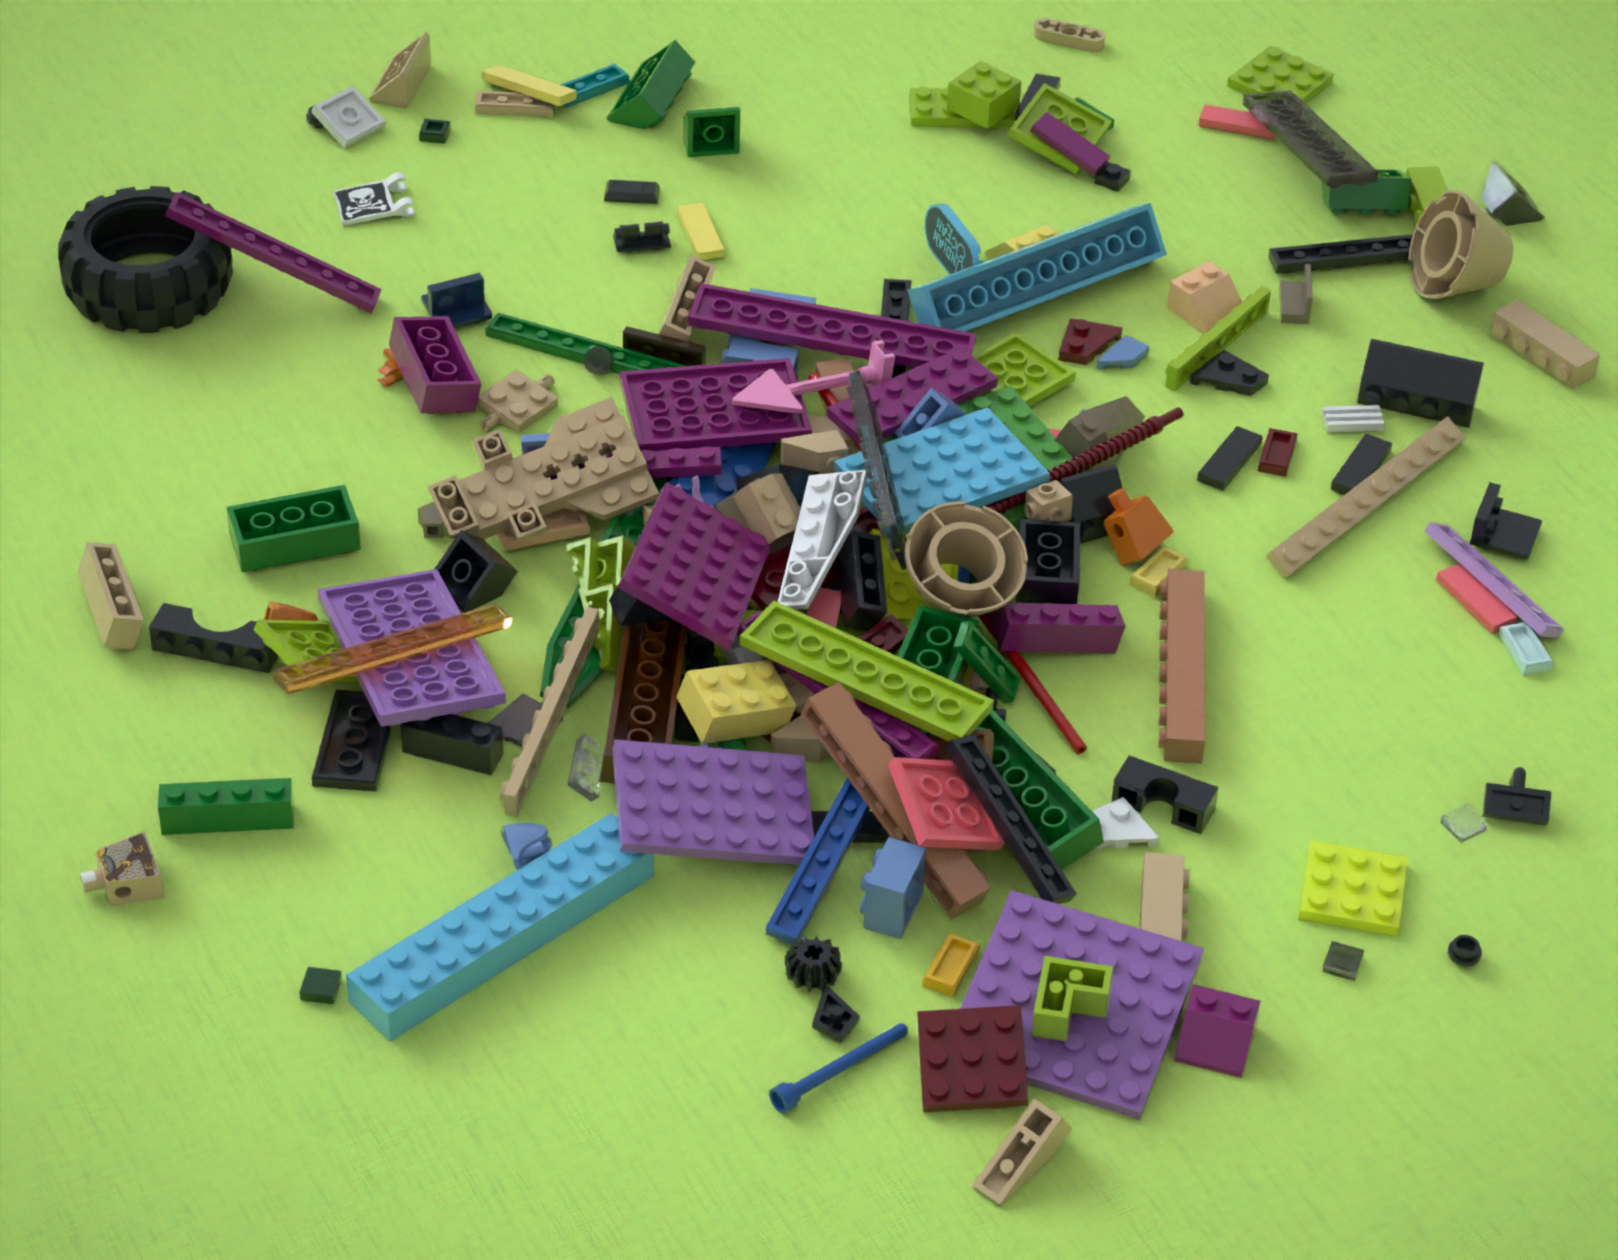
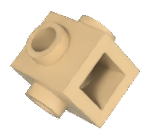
M1057 480L1041 484L1026 490L1024 513L1028 519L1062 522L1071 520L1073 495Z

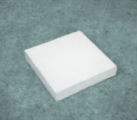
M354 86L313 106L311 111L344 149L385 128L386 121Z

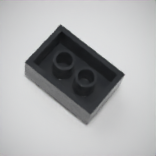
M1020 519L1019 534L1026 547L1028 562L1026 578L1016 595V603L1077 604L1080 582V523Z

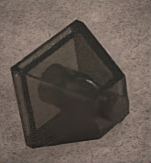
M1494 161L1490 166L1481 196L1487 206L1484 211L1495 221L1499 219L1506 226L1543 220L1545 218L1526 189Z

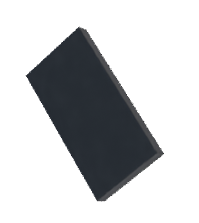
M335 690L311 778L312 786L376 792L393 726H380L363 691Z

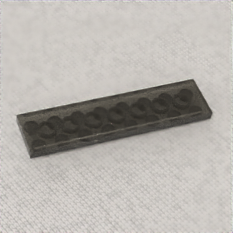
M1291 90L1243 95L1242 105L1327 187L1341 188L1342 185L1351 184L1364 186L1370 182H1377L1378 171Z
M857 370L849 373L851 386L847 387V391L853 404L851 409L856 422L860 421V423L855 424L860 441L864 440V442L859 444L864 459L868 460L864 462L866 473L869 479H873L868 482L873 498H877V500L873 501V506L878 519L882 518V520L877 521L882 538H887L890 541L886 544L891 559H898L901 569L904 570L907 569L905 561L907 535L877 409L861 371Z

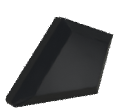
M824 986L812 1022V1028L842 1042L859 1022L860 1016L829 986Z

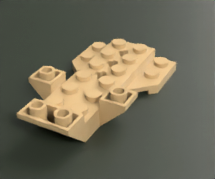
M612 397L557 418L545 446L516 458H512V453L500 429L473 439L472 441L483 471L460 480L455 475L428 486V490L452 539H455L461 530L482 539H487L510 530L520 541L547 530L542 516L562 508L574 511L579 509L605 521L655 501L659 496V492L647 470V463L624 416L620 415ZM610 453L613 456L610 458H606V455L604 454ZM579 464H582V465L584 464L585 467L582 468V469H579V468H578V465H579ZM555 475L557 479L551 480L548 476Z

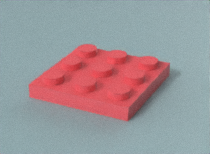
M894 757L888 764L889 770L919 847L999 850L1005 844L1003 837L987 815V812L954 761Z

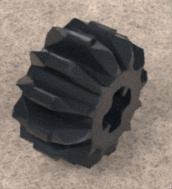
M818 935L814 940H809L803 936L800 942H792L784 958L787 979L794 981L796 988L806 986L808 992L816 987L823 992L824 986H834L837 977L840 976L842 971L839 947H834L830 939L820 941Z

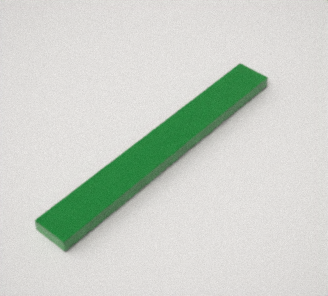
M497 313L485 328L487 337L617 374L623 371L685 366L502 313Z

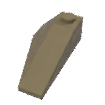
M1127 396L1087 409L1070 419L1054 441L1061 444L1071 457H1077L1080 453L1084 454L1086 450H1090L1106 440L1109 441L1111 437H1115L1129 428H1134L1137 424L1140 425L1145 416ZM1121 451L1120 454H1115L1114 457H1109L1106 461L1103 460L1102 463L1096 464L1095 467H1090L1089 470H1084V472L1116 464L1124 451Z

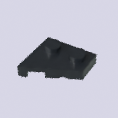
M1224 350L1193 372L1190 383L1197 386L1200 381L1215 383V389L1233 391L1237 394L1252 396L1268 384L1269 374Z

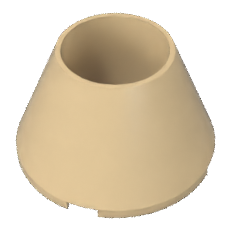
M1455 190L1443 192V197L1438 201L1432 200L1425 208L1412 236L1409 261H1413L1414 274H1410V278L1415 290L1425 298L1441 299L1495 287L1504 279L1512 262L1513 241L1510 234L1465 193Z
M962 501L948 502L935 506L917 519L909 532L905 545L906 566L925 607L967 618L989 613L1008 604L1018 594L1026 578L1028 555L1023 539L1016 528L1004 516L986 506L979 508L965 505V502ZM940 565H959L970 571L978 583L967 584L956 581L948 576Z

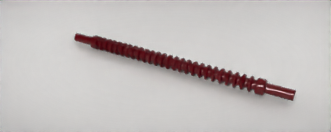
M1177 407L1159 417L1152 416L1146 421L1141 422L1140 425L1137 424L1134 428H1129L1127 431L1111 437L1109 441L1106 440L1102 444L1086 450L1084 454L1080 453L1077 457H1072L1071 460L1060 463L1058 467L1055 466L1052 470H1047L1050 473L1049 482L1057 480L1061 484L1062 478L1083 473L1084 470L1095 467L1096 464L1102 463L1103 460L1106 461L1109 457H1114L1115 454L1126 451L1127 448L1133 447L1134 444H1139L1140 441H1145L1146 438H1151L1152 435L1161 433L1163 427L1184 416L1182 409ZM1026 491L985 506L999 514L1006 513L1007 510H1012L1014 506L1017 507L1020 503L1026 502Z

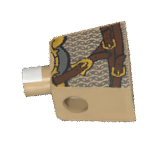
M145 832L98 849L95 853L98 869L80 874L84 893L104 888L107 900L111 905L164 898L161 873Z

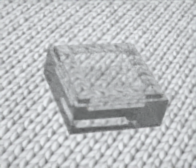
M1468 804L1443 814L1440 822L1461 843L1485 832L1488 825Z

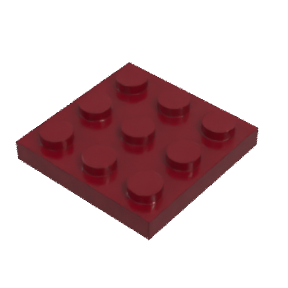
M1021 1005L917 1011L923 1112L1028 1106Z

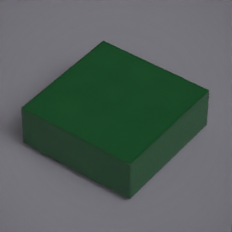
M424 119L419 132V141L445 144L451 130L450 121Z
M308 967L300 989V1000L334 1004L342 980L341 971Z

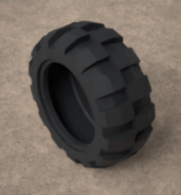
M150 186V189L135 190V187L116 190V194L108 197L100 195L87 202L84 211H75L67 221L58 243V260L61 281L66 296L83 316L93 323L101 320L106 328L124 332L126 329H138L139 333L159 332V328L173 326L176 329L193 322L194 316L198 314L205 316L217 306L220 297H224L233 274L231 248L166 217V212L176 193L171 192L169 187ZM184 190L180 192L181 194L204 204L199 196ZM209 203L204 204V205H206V206H208V207L214 209ZM159 252L176 255L172 259L151 265L116 263V261L140 253Z

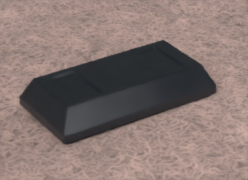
M610 179L606 184L604 201L657 204L660 185L657 182Z

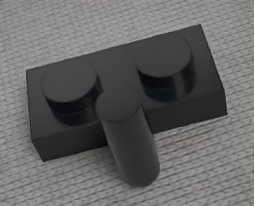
M1517 767L1512 773L1509 785L1486 783L1482 817L1547 825L1549 823L1552 791L1525 788L1526 770L1522 767Z

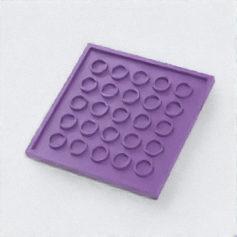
M1011 890L960 1009L1021 1005L1028 1085L1140 1120L1203 958L1204 948ZM1044 956L1113 966L1112 990L1107 1018L1072 1013L1067 1041L1032 1036L1033 1012Z

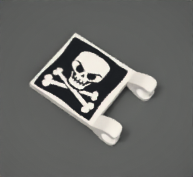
M397 172L386 180L333 191L343 226L395 215L406 218L414 216L415 211L413 207L405 208L413 205L410 197H404L393 205L389 192L401 193L407 190L405 182L397 183L405 180L404 174Z

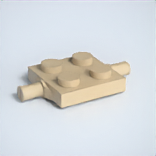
M514 370L479 395L477 406L489 415L479 422L481 429L488 431L494 425L501 424L510 427L518 434L558 406V397L546 390L555 383L554 378L550 374H546L539 381H533L518 370Z

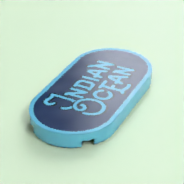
M947 204L931 205L927 209L924 222L926 241L930 251L950 275L982 263L983 260L979 261L978 253H981L978 242Z

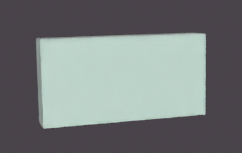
M1523 622L1499 628V637L1523 675L1552 670V659L1528 624Z

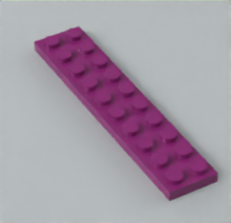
M700 283L688 318V326L741 335L758 340H768L785 345H795L812 350H822L839 355H849L869 360L872 342L883 340L885 343L883 353H893L895 355L894 365L913 368L960 347L972 355L977 336L975 333Z

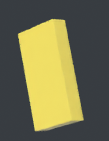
M1162 546L1130 577L1129 585L1156 597L1160 593L1161 580H1167L1168 568L1183 570L1187 566L1188 558Z

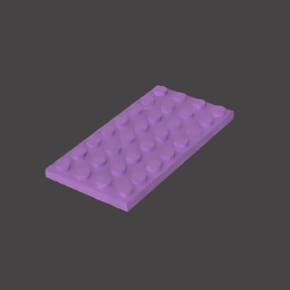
M437 569L318 589V600L381 727L387 725L397 726L404 722L429 720L436 716L456 715L468 710L489 709L495 705L506 704V693Z

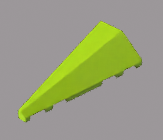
M623 535L598 543L590 537L567 544V552L572 556L574 563L572 566L573 573L578 577L580 584L578 590L584 611L586 607L599 609L600 631L594 642V647L598 649L602 661L599 663L600 668L607 671H616L623 632V626H619L609 599L618 586L636 546Z

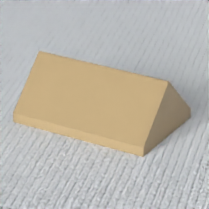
M427 32L423 33L392 57L369 97L372 103L402 108L409 106L431 67L430 36Z

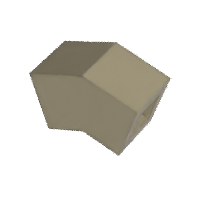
M431 502L417 508L418 523L423 527L424 538H443L444 522L435 503Z

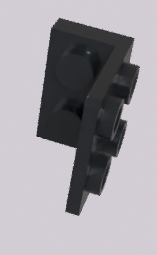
M1489 482L1475 517L1470 545L1528 560L1542 520L1501 509L1504 498L1499 497L1501 485Z

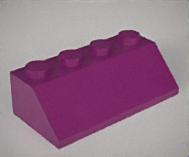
M1019 602L1008 603L995 611L987 613L1000 651L1116 653L1126 627L1118 605Z

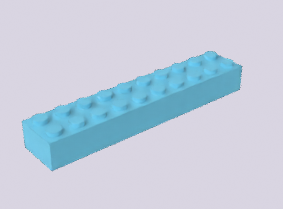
M1147 203L1128 208L909 289L908 293L918 323L965 332L1166 256L1167 253L1152 205Z
M610 813L346 974L348 1002L391 1042L654 877V854L620 852L618 818Z

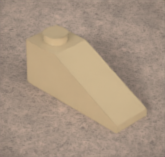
M1034 1098L972 1186L1002 1207L1053 1157L1072 1128L1063 1117Z

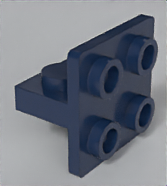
M480 273L428 285V294L421 296V301L430 316H448L454 328L479 323L492 318V312L485 302L484 278Z

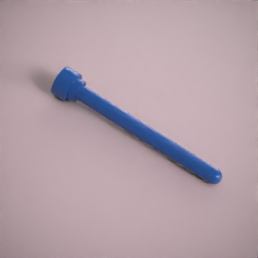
M903 1023L897 1024L794 1084L792 1082L778 1084L769 1090L771 1103L778 1112L785 1114L797 1106L803 1094L906 1036L908 1027Z

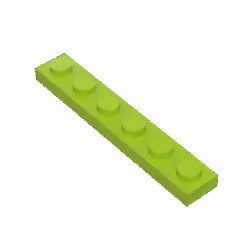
M1261 286L1253 294H1249L1244 302L1238 307L1235 306L1225 318L1218 320L1215 326L1207 333H1203L1193 345L1187 346L1183 353L1175 360L1172 359L1165 370L1167 375L1165 387L1175 392L1191 378L1193 372L1220 354L1267 314L1271 290Z

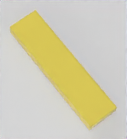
M502 65L482 71V80L556 106L564 105L576 99L577 90Z

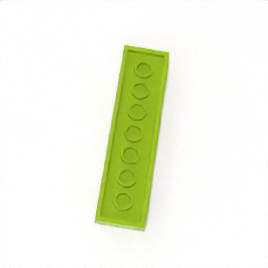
M773 601L740 635V646L829 687L839 682L845 691L852 694L853 698L949 742L952 739L970 736L993 710V699L777 601Z

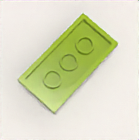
M948 87L944 89L910 88L911 126L985 128L947 109ZM1011 112L990 128H1011L1015 123V112Z

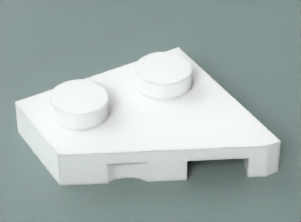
M1124 797L1092 810L1100 819L1104 840L1102 844L1094 849H1103L1105 847L1128 848L1129 843L1147 842L1148 847L1158 845L1159 836Z

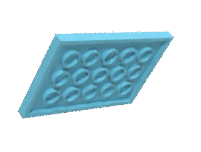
M988 407L834 461L836 473L867 470L868 476L862 498L863 504L887 531L905 534L910 532L912 526L922 514L935 506L948 502L962 501L965 502V505L982 507L1041 484L1049 483L1050 473Z

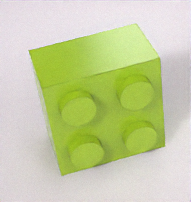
M979 61L948 83L947 109L989 129L1018 108L1022 81L990 66L988 63Z

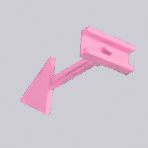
M883 340L873 341L868 366L860 367L857 371L788 385L783 383L773 369H769L733 397L732 404L801 414L803 407L794 395L856 383L865 384L864 388L867 390L892 379L895 355L893 353H883L885 344Z

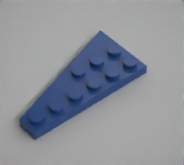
M776 442L720 447L722 474L698 476L700 494L703 501L710 506H715L737 492L736 479L765 469ZM695 476L674 477L669 484L672 486L680 484L686 494L692 496V478Z

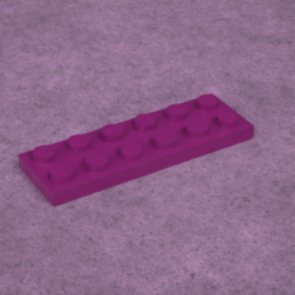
M960 347L828 407L827 417L864 449L894 435L895 431L930 388L949 397L955 404H961L996 388L998 377L965 349Z

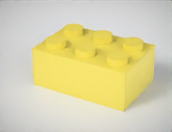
M771 660L687 671L676 696L702 744L773 734L790 722L797 706Z

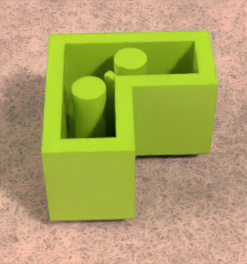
M1044 956L1033 1012L1032 1036L1067 1041L1072 1013L1107 1018L1112 990L1113 966Z

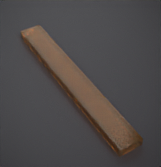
M495 603L273 670V681L288 695L510 628L512 627V617Z

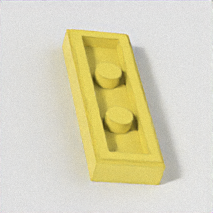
M704 203L677 206V215L695 256L702 260L723 258V245Z

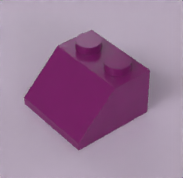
M1193 984L1174 1061L1242 1078L1256 1030L1261 1001Z

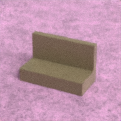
M1305 264L1302 282L1280 280L1281 323L1309 324L1313 301L1311 264Z

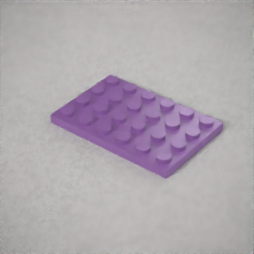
M614 740L612 753L620 852L800 865L814 839L804 755Z

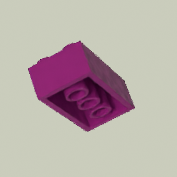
M394 317L388 345L420 413L475 412L481 382L449 317Z

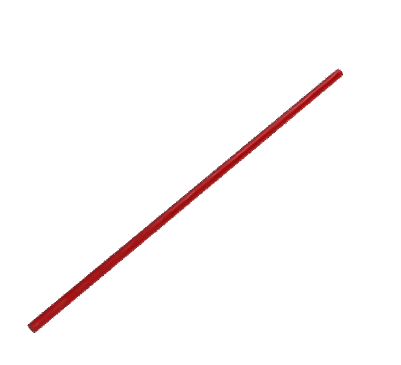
M817 372L811 373L808 377L809 380L821 378ZM830 389L817 391L828 407L839 403ZM851 438L860 452L872 448L868 446L863 449ZM987 613L978 615L996 641ZM1003 651L1076 754L1084 753L1087 746L1019 651Z

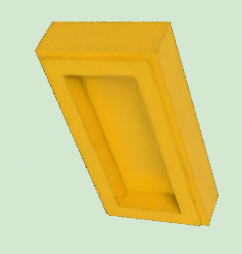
M949 933L923 977L922 986L954 997L979 953L980 944Z

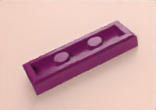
M1048 112L1034 123L1030 132L1093 176L1110 158L1107 153Z

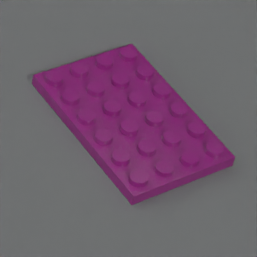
M790 358L619 372V382L631 430L640 451L768 444L781 442L783 438L812 434V428L801 395H794L803 407L801 414L732 404L733 397L769 369H773L784 384L797 383Z
M666 482L659 493L617 588L728 650L734 642L772 543L768 544L763 535L747 529L735 519L726 517L714 510L709 504L698 501L686 494L683 489Z

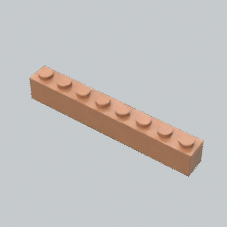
M1168 568L1167 580H1161L1160 599H1165V601L1160 602L1159 619H1165V622H1160L1159 640H1165V643L1160 642L1159 661H1165V664L1160 663L1159 682H1164V685H1160L1159 704H1164V707L1159 708L1158 725L1164 726V729H1159L1158 748H1164V761L1202 764L1205 746L1204 571Z
M838 682L809 697L802 709V717L890 837L919 846L888 767V764L894 758L892 749L888 743L882 741L874 730L871 720L864 716L856 706L852 694L845 691ZM925 847L924 883L951 920L983 902L991 887L985 874L978 870L970 860L966 849Z

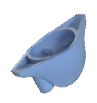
M514 823L502 826L500 831L513 858L516 870L545 854L552 847L551 839L547 837L548 830L542 824Z

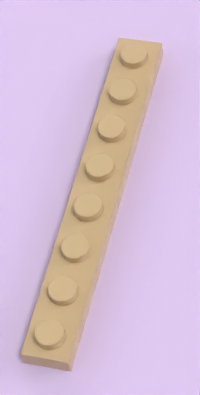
M586 607L582 618H577L575 622L573 639L566 642L563 653L564 659L562 663H557L553 674V683L551 687L547 686L544 691L541 710L537 709L534 713L533 728L523 738L521 755L514 758L511 767V777L509 781H504L501 787L500 800H504L506 815L518 817L600 631L599 609Z

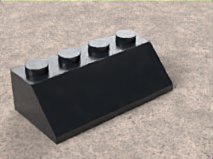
M1371 338L1357 403L1379 405L1382 409L1442 421L1448 416L1455 425L1470 427L1484 363Z

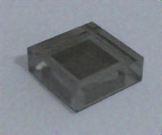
M1332 941L1323 964L1322 972L1355 981L1363 959L1364 950Z

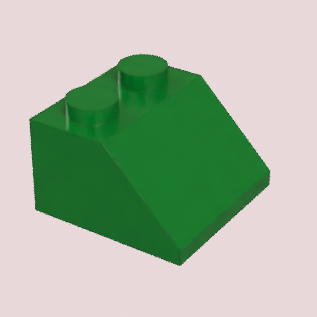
M740 107L687 111L683 117V142L687 157L739 154Z

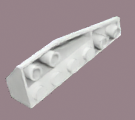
M867 470L809 475L778 598L779 603L794 610L808 609L816 597L830 567L858 518L868 476Z

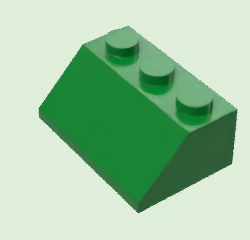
M1321 168L1324 205L1331 209L1333 213H1347V209H1358V213L1372 214L1374 209H1381L1387 214H1400V210H1408L1410 177L1401 170Z

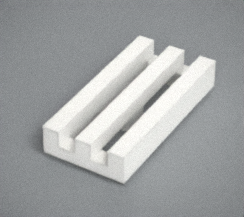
M1379 405L1323 407L1322 410L1327 433L1375 432L1384 430L1385 423L1382 420Z

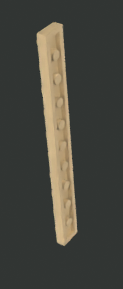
M1447 416L1270 551L1266 558L1286 579L1466 439L1465 435Z

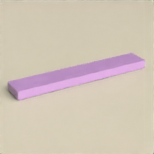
M1428 524L1424 532L1541 637H1560L1564 631L1563 627L1455 530L1446 524Z

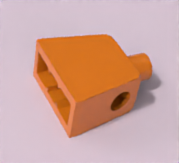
M1124 488L1118 489L1108 496L1115 511L1104 520V526L1121 566L1143 560L1174 532L1149 497L1141 496L1130 500Z

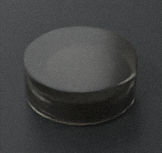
M602 346L590 348L584 356L586 369L594 375L602 376L607 374L614 364L612 353Z

